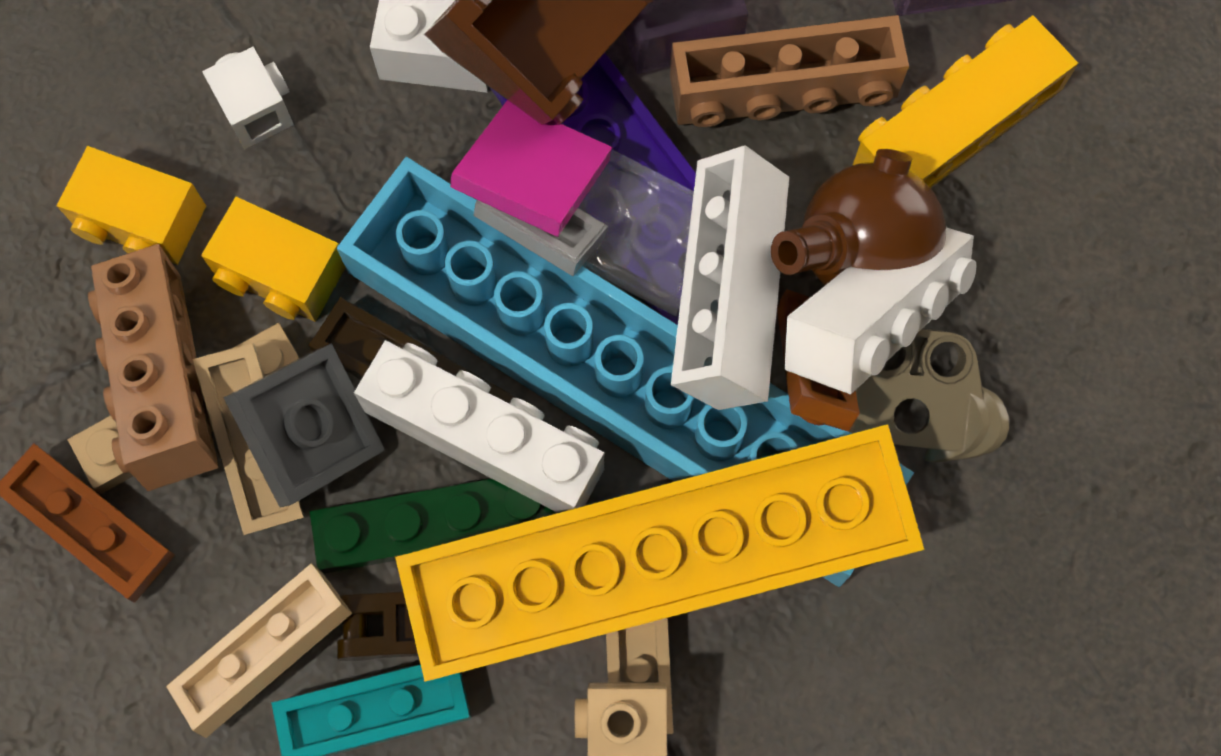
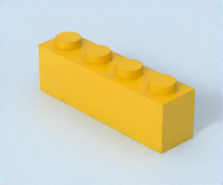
M1034 15L1016 28L1011 24H1007L988 40L985 45L986 50L973 59L968 54L958 59L945 72L944 80L931 90L926 85L920 87L905 100L901 106L902 111L889 121L884 117H880L865 128L858 137L860 145L853 165L874 162L878 149L901 151L912 157L910 171L923 179L931 188L1063 90L1079 63Z

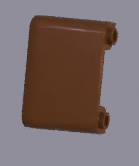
M455 0L424 35L442 53L538 123L544 125L554 120L559 125L583 101V98L577 93L583 84L582 77L647 4L654 0Z

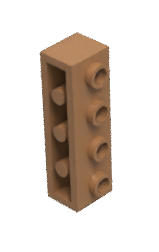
M899 15L672 43L670 80L678 125L692 123L697 127H711L720 124L725 119L748 116L753 120H766L777 116L780 112L804 109L808 113H822L831 110L836 105L859 102L863 106L881 105L892 98L898 97L909 68Z
M159 244L92 265L91 270L95 290L88 292V300L95 319L101 325L102 337L96 339V350L102 366L109 374L110 386L104 388L103 395L109 414L117 424L119 437L112 439V451L118 467L124 474L130 472L147 491L219 468L207 407L193 359L197 358L179 272Z

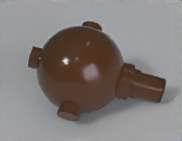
M878 149L874 162L859 163L844 168L827 179L819 187L807 207L802 228L783 231L774 237L771 244V258L780 272L792 275L812 270L824 285L828 284L849 267L869 270H893L919 265L935 257L945 245L946 224L941 204L927 183L910 171L911 156L893 149Z

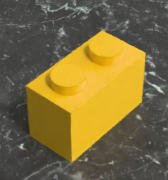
M90 146L86 147L56 205L72 223L71 231L89 242L103 245L105 240L108 239L124 245L123 250L127 253L159 244L170 261L177 265L206 208V204L192 183Z
M238 197L234 198L201 255L215 274L212 280L217 285L238 296L243 297L246 291L265 298L263 304L267 308L290 320H295L297 314L316 322L346 268L337 250L339 243Z

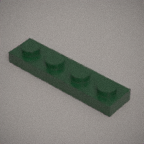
M488 479L310 511L316 565L325 574L396 561L395 557L556 513L498 481Z

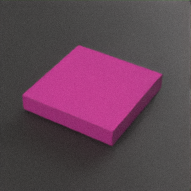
M507 100L452 172L450 187L559 237L608 164L612 147L563 124L558 125L554 120L541 125Z

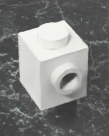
M254 47L241 53L227 54L220 58L214 66L202 71L244 150L294 125L281 97L290 91L274 61L264 66Z

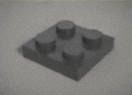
M332 343L223 397L280 508L296 503L385 451L367 413L364 412L354 394L355 389Z

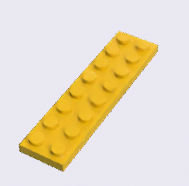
M887 424L397 556L395 559L424 681L426 682L925 549Z

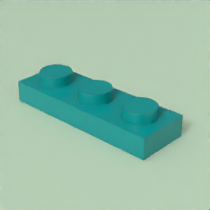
M421 665L271 702L281 756H331L472 719L462 673L425 682Z

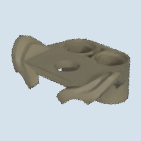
M922 328L909 346L902 347L899 350L898 359L894 364L883 368L875 376L871 375L855 390L860 414L849 432L853 434L888 424L894 445L929 448L925 454V461L948 462L977 458L989 454L1002 445L1009 431V416L1003 401L995 393L981 385L977 355L972 344L963 336L955 333ZM943 342H950L955 346L958 353L956 366L946 374H937L930 363L931 353L937 345ZM914 398L924 403L928 411V419L919 431L913 433L903 432L897 428L894 422V412L900 402Z

